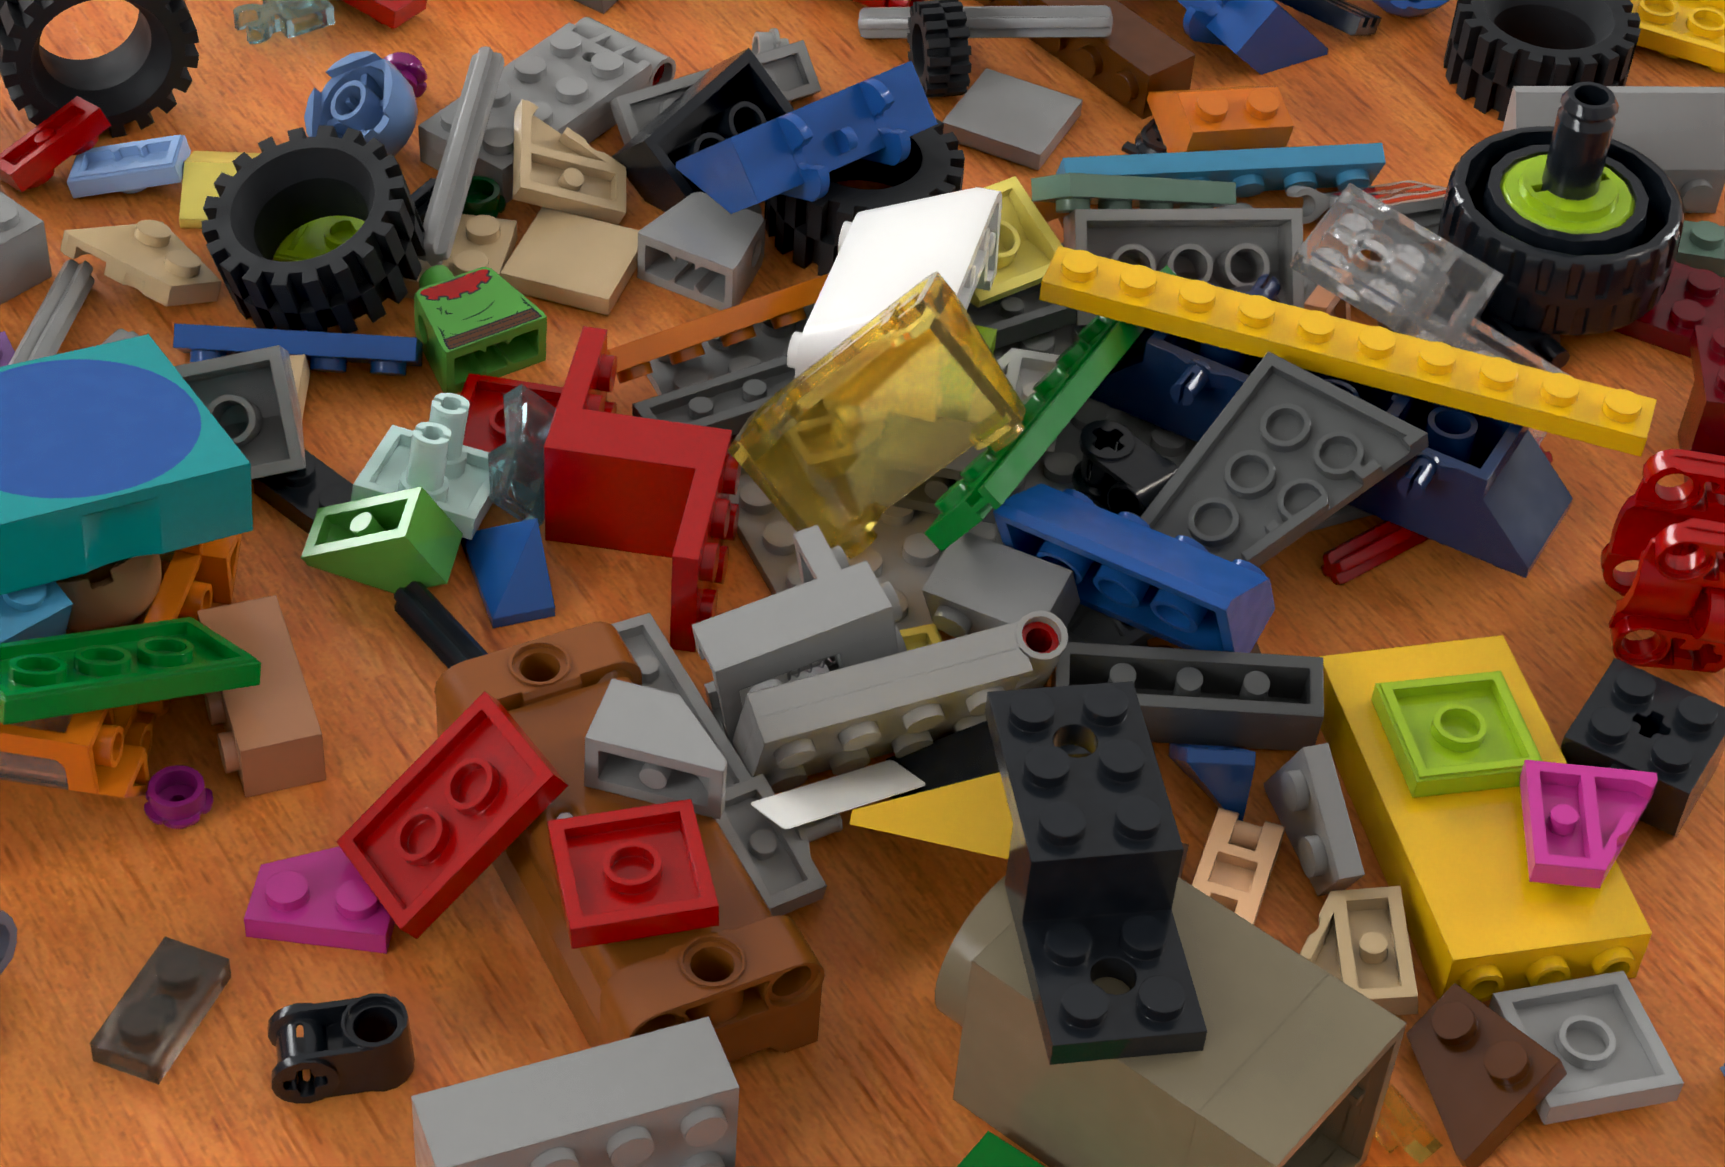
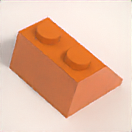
M1239 86L1149 92L1147 96V102L1162 141L1167 148V153L1281 148L1287 146L1294 128L1278 87Z

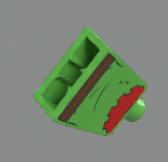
M435 265L422 274L419 280L420 289L414 294L416 337L423 342V352L443 393L455 394L461 392L469 373L502 377L546 360L547 316L492 268L480 267L454 276L447 266Z

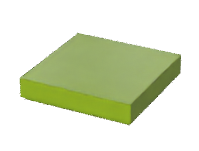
M1501 671L1375 683L1371 700L1412 798L1520 786L1519 777L1524 761H1543Z

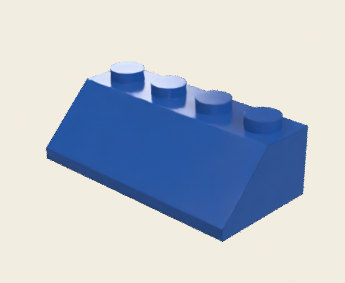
M1040 483L1008 497L1002 506L993 511L1003 545L1073 571L1080 604L1184 649L1250 653L1275 611L1270 578L1266 577L1265 573L1254 564L1241 559H1235L1230 562L1209 553L1202 544L1190 537L1178 535L1173 538L1151 529L1143 519L1132 513L1120 512L1117 515L1095 506L1091 499L1079 491L1073 489L1059 491Z

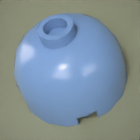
M370 51L351 53L335 62L325 72L332 78L325 85L322 92L315 87L312 90L304 115L306 134L309 137H316L318 125L334 126L338 137L342 138L346 130L351 128L362 132L366 144L374 137L384 144L388 156L390 154L395 156L407 143L416 125L418 108L413 87L391 62L382 59L376 53Z

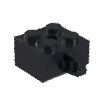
M1614 658L1565 734L1560 750L1567 764L1657 773L1658 781L1652 798L1639 820L1677 837L1716 771L1724 752L1725 707Z

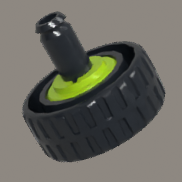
M1579 82L1572 85L1562 94L1560 100L1562 106L1558 108L1554 126L1523 127L1500 132L1478 142L1461 156L1450 175L1437 235V254L1443 272L1453 287L1467 301L1483 312L1511 325L1555 335H1590L1609 332L1633 323L1652 310L1667 287L1678 253L1684 225L1683 203L1669 176L1655 162L1641 152L1612 139L1616 121L1615 115L1619 109L1614 93L1608 87L1599 83Z

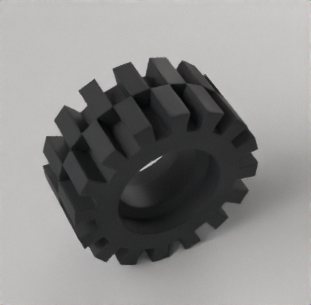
M930 0L913 2V6L910 7L911 17H908V27L910 29V33H907V42L910 44L908 60L912 61L926 97L933 98L965 94L970 83L968 73H971L972 64L969 61V55L972 54L971 46H968L970 31L969 27H966L967 16L966 12H963L961 1Z

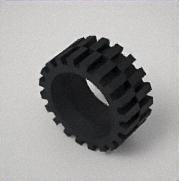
M0 0V74L5 88L8 89L11 101L19 111L25 108L29 121L37 126L78 96L100 107L111 124L108 129L112 138L126 136L124 124L136 120L142 130L155 123L150 111L158 106L167 114L177 105L172 90L175 88L186 93L192 83L187 67L197 68L199 53L194 43H199L197 29L184 0H125L139 9L138 20L132 33L113 51L96 58L73 60L56 56L45 50L39 43L44 27L54 17L74 5L91 0Z
M1458 0L1444 58V68H1447L1446 78L1449 84H1457L1456 93L1463 100L1472 97L1476 98L1475 109L1484 114L1494 109L1499 112L1498 120L1504 122L1513 86H1572L1579 82H1595L1604 86H1625L1641 30L1639 29L1641 20L1638 13H1631L1633 3L1630 0Z
M936 118L937 125L910 136V154L905 161L891 166L858 159L829 172V190L824 197L814 202L782 194L765 200L764 219H766L765 229L768 237L775 236V247L782 255L793 251V263L805 269L811 263H815L818 265L819 276L830 273L838 255V241L842 225L845 221L853 222L858 212L962 190L965 158L963 150H958L959 140L953 132L943 134L944 123ZM863 180L878 182L892 187L884 189H858L836 182Z
M318 125L316 137H307L303 127L288 130L289 141L277 146L271 136L258 143L262 153L252 159L243 152L232 161L237 173L234 176H230L222 172L214 182L219 197L207 196L203 207L208 220L201 221L202 233L207 242L206 246L239 312L246 320L252 317L256 327L263 329H273L276 325L277 329L300 331L301 329H306L307 331L327 332L328 327L339 325L342 333H352L358 330L354 320L365 314L374 323L386 315L382 302L390 298L399 304L408 294L403 278L417 281L422 270L417 256H426L423 243L424 236L422 234L425 230L397 160L393 154L388 156L384 144L373 137L366 144L362 132L351 128L346 130L342 138L338 137L334 126ZM328 216H350L365 221L362 227L349 240L326 254L302 261H273L274 254L283 240L294 230L310 221Z

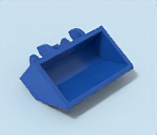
M1177 0L1187 9L1183 18V28L1193 41L1227 46L1261 75L1321 57L1328 53V48L1274 0Z
M909 61L676 161V169L730 214L779 194L814 202L827 194L830 186L829 172L858 159L891 166L905 161L910 154V136L938 123L912 61Z

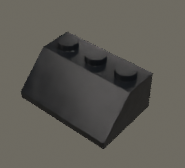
M750 48L715 65L616 152L612 158L626 167V177L644 201L666 212L694 192L705 193L676 169V161L792 112L794 108Z

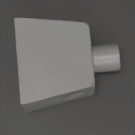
M703 192L690 194L638 232L637 278L718 310L738 305L760 269L764 258L766 220L762 216L759 203L730 214L708 194Z

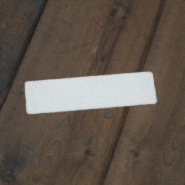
M887 760L753 801L751 806L780 828L788 830L924 787L925 782L897 762Z

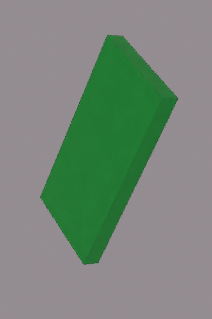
M192 617L0 643V723L7 725L260 685L261 662Z

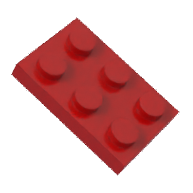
M484 691L336 842L400 930L418 939L569 785L504 706Z

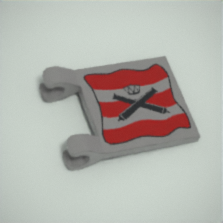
M1406 180L1321 193L1310 187L1293 185L1286 190V195L1303 198L1304 224L1313 222L1328 208L1351 212L1350 220L1344 225L1336 224L1335 231L1356 235L1365 231L1378 218H1385L1395 214L1403 215L1441 209L1447 187Z

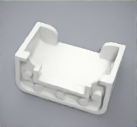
M975 187L861 211L856 214L853 222L845 221L839 235L838 255L803 332L795 331L789 343L787 366L795 368V394L888 414L891 412L937 423L945 405V395L942 394L943 369H951L954 363L957 333L975 288L990 291L997 273L1002 209L1001 191Z

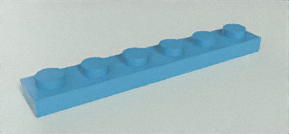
M1383 143L1067 157L1062 159L1056 175L1085 173L1236 182V197L1244 198L1258 195L1263 191L1285 190L1286 192L1293 185L1313 189L1337 187L1339 191L1371 186L1385 165L1386 160Z

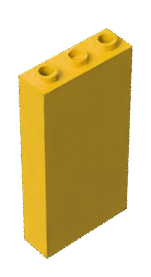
M1498 635L1319 656L1323 657L1324 719L1321 731L1326 742L1329 743L1331 754L1388 886H1401L1407 930L1437 1000L1454 983L1479 1001L1485 1002L1492 998L1493 993L1618 971H1624L1627 978H1636L1652 931L1617 862H1614L1600 888L1529 882L1520 786L1412 798L1371 698L1375 683L1501 671L1542 760L1545 762L1567 764L1504 636Z

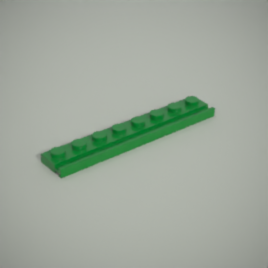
M1167 265L1159 271L1177 276ZM1098 315L1078 333L1079 339L1056 359L1055 363L1057 365L1034 385L1032 389L1035 392L1014 409L1009 415L1011 420L985 443L988 449L984 450L960 473L963 479L949 488L934 504L941 513L924 534L941 552L980 523L992 508L996 510L1002 506L1143 332L1145 327Z

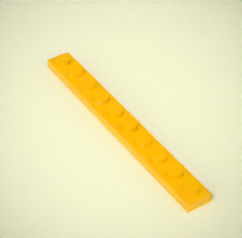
M1058 246L1041 281L1039 296L1041 301L1263 358L1269 351L1302 369L1642 457L1657 399L1638 395L1626 389H1615L1583 381L1567 374L1552 373L1513 363L1505 358L1490 357L1451 347L1443 342L1428 341L1404 335L1381 326H1369L1334 317L1322 311L1307 310L1272 301L1264 296L1249 295L1214 286L1205 281L1191 280L1155 271L1143 265H1132L1097 256L1085 250H1074Z

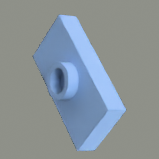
M181 134L94 147L80 155H76L67 179V185L74 199L114 192L133 194L147 187L181 183L184 161L190 156L191 150L185 135Z

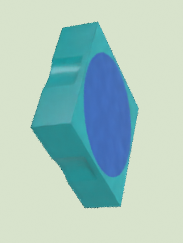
M149 334L0 367V595L85 574L106 564L123 559L163 554L253 531L251 463Z

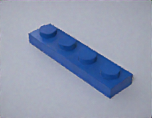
M174 323L173 348L183 353H190V363L280 345L289 352V356L305 354L306 359L310 360V370L344 373L346 372L347 362L370 364L371 374L406 376L407 366L422 367L423 342L417 337Z

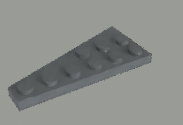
M1268 351L1140 518L1151 529L1175 538L1178 535L1190 537L1202 544L1209 553L1232 562L1235 559H1241L1260 567L1429 446L1428 433ZM1079 604L1066 627L1068 633L1067 642L1146 646L1147 640L1156 637L1082 604Z

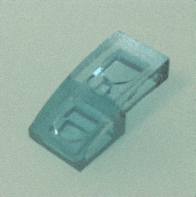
M520 384L503 395L506 443L488 453L490 498L492 503L519 521L538 518L540 526L545 519L544 445L556 408L526 386Z

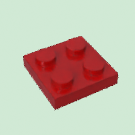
M692 799L547 821L549 844L571 949L719 926V904Z

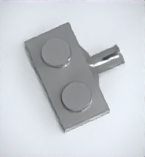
M760 774L726 787L725 810L721 820L716 819L773 915H784L823 899L827 885L811 859L809 843L832 833L842 831L843 824L838 813L788 830L780 828L751 806L753 801L775 795L764 774Z

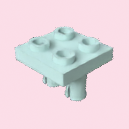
M440 393L432 400L429 422L417 424L413 431L395 425L390 427L354 482L351 501L422 486L463 533L462 538L472 540L507 479L510 458L463 445L470 403L465 397L458 394Z

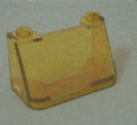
M936 271L908 290L765 401L748 418L728 448V451L797 532L818 524L830 548L839 545L845 555L852 559L869 547L878 537L873 527L879 521L884 511L972 446L976 450H981L990 445L996 452L1011 443L1025 428L1021 422L1026 413V407L955 291L943 276Z

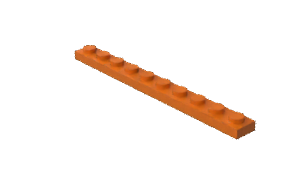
M1034 202L1046 222L1059 218L1061 227L1064 228L1063 218L1069 213H1057L1055 203ZM829 273L608 349L607 355L617 357L616 376L619 384L653 373L650 361L668 355L673 366L704 355L705 351L702 342L720 337L724 348L757 336L753 325L770 319L775 330L807 319L803 307L816 303Z

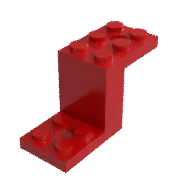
M583 326L544 445L545 540L672 558L670 646L673 650L695 653L696 644L692 625L716 615L718 591L711 588L713 583L723 584L725 580L729 547L722 546L723 541H734L736 537L739 504L731 503L729 494H737L742 459L741 457L731 456L732 430L616 414V402L607 401V392H612L617 370V357L607 355V329Z

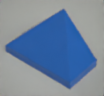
M538 518L477 530L472 540L461 539V545L492 628L555 616V604Z
M1169 743L1168 756L1218 807L1239 813L1238 820L1243 821L1255 769L1256 752L1235 746Z

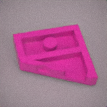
M1525 760L1519 780L1529 882L1600 888L1652 798L1658 781L1657 773Z
M340 846L261 864L244 916L246 937L386 954L395 925L392 917Z

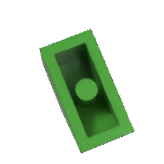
M421 486L318 508L301 559L308 566L395 594L399 587H406L412 581L421 582L426 588L447 584L463 533Z

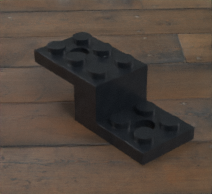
M1133 681L987 692L985 715L1013 821L1005 887L1049 1065L1203 1051L1207 1028L1172 913L1184 849ZM1063 745H1077L1085 748L1091 755L1081 758L1070 757L1059 747ZM1112 977L1123 981L1129 986L1130 991L1118 995L1108 994L1102 988L1093 984V982L1099 978Z

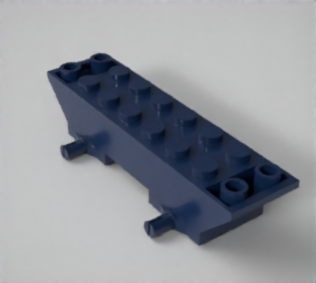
M1263 274L1248 292H1237L1260 295L1273 300L1280 293L1281 285L1274 276L1268 282L1269 274ZM1145 328L1089 398L1155 424L1167 431L1199 442L1263 358ZM1306 370L1428 433L1429 446L1348 503V505L1435 540L1442 545L1488 562L1500 569L1507 570L1524 578L1528 576L1568 512L1573 500L1528 427Z

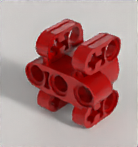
M1668 449L1654 454L1645 462L1642 471L1643 478L1635 494L1628 497L1621 507L1612 529L1610 542L1601 552V568L1605 583L1620 595L1625 596L1616 601L1617 607L1608 623L1612 650L1618 660L1632 666L1716 673L1725 668V456L1683 449ZM1671 474H1683L1689 477L1687 482L1675 487H1664L1657 483L1664 476ZM1629 560L1639 561L1636 571L1622 572L1615 569L1622 562ZM1638 630L1655 632L1654 636L1643 640H1629L1625 638L1630 632Z

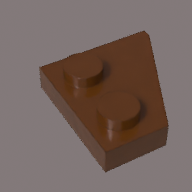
M1456 983L1406 1033L1454 1151L1463 1167H1480L1567 1075L1558 1057Z

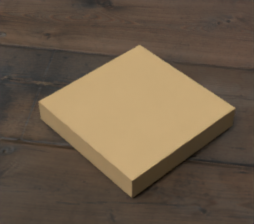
M542 207L501 270L500 276L521 294L609 315L637 268L638 232L640 230Z

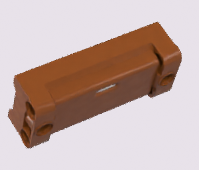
M601 621L588 623L462 661L451 666L440 676L434 691L436 695L438 738L486 691L504 706L569 785L492 864L591 1048L708 1016L728 1062L767 1048L786 1053L818 1041L822 983L825 977L824 969L795 921L789 916L773 915L715 818L695 813L719 904V926L571 949L549 844L547 821L655 804L584 786L585 736L611 679L642 686L641 669L614 626Z

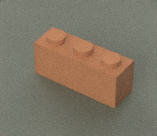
M273 595L197 611L200 623L261 662L260 685L204 694L211 726L223 723L225 732L217 734L225 773L238 772L245 798L326 780L322 732L277 596Z

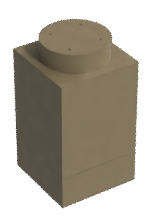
M1006 875L980 900L954 938L942 963L935 987V1004L937 1009L962 1026L953 1100L1047 1166L1360 1167L1367 1160L1407 1023L1178 877L1172 913L1207 1028L1203 1051L1049 1065L1005 887ZM1112 977L1099 978L1093 982V984L1099 986L1108 994L1118 995L1130 991L1129 986L1123 981Z

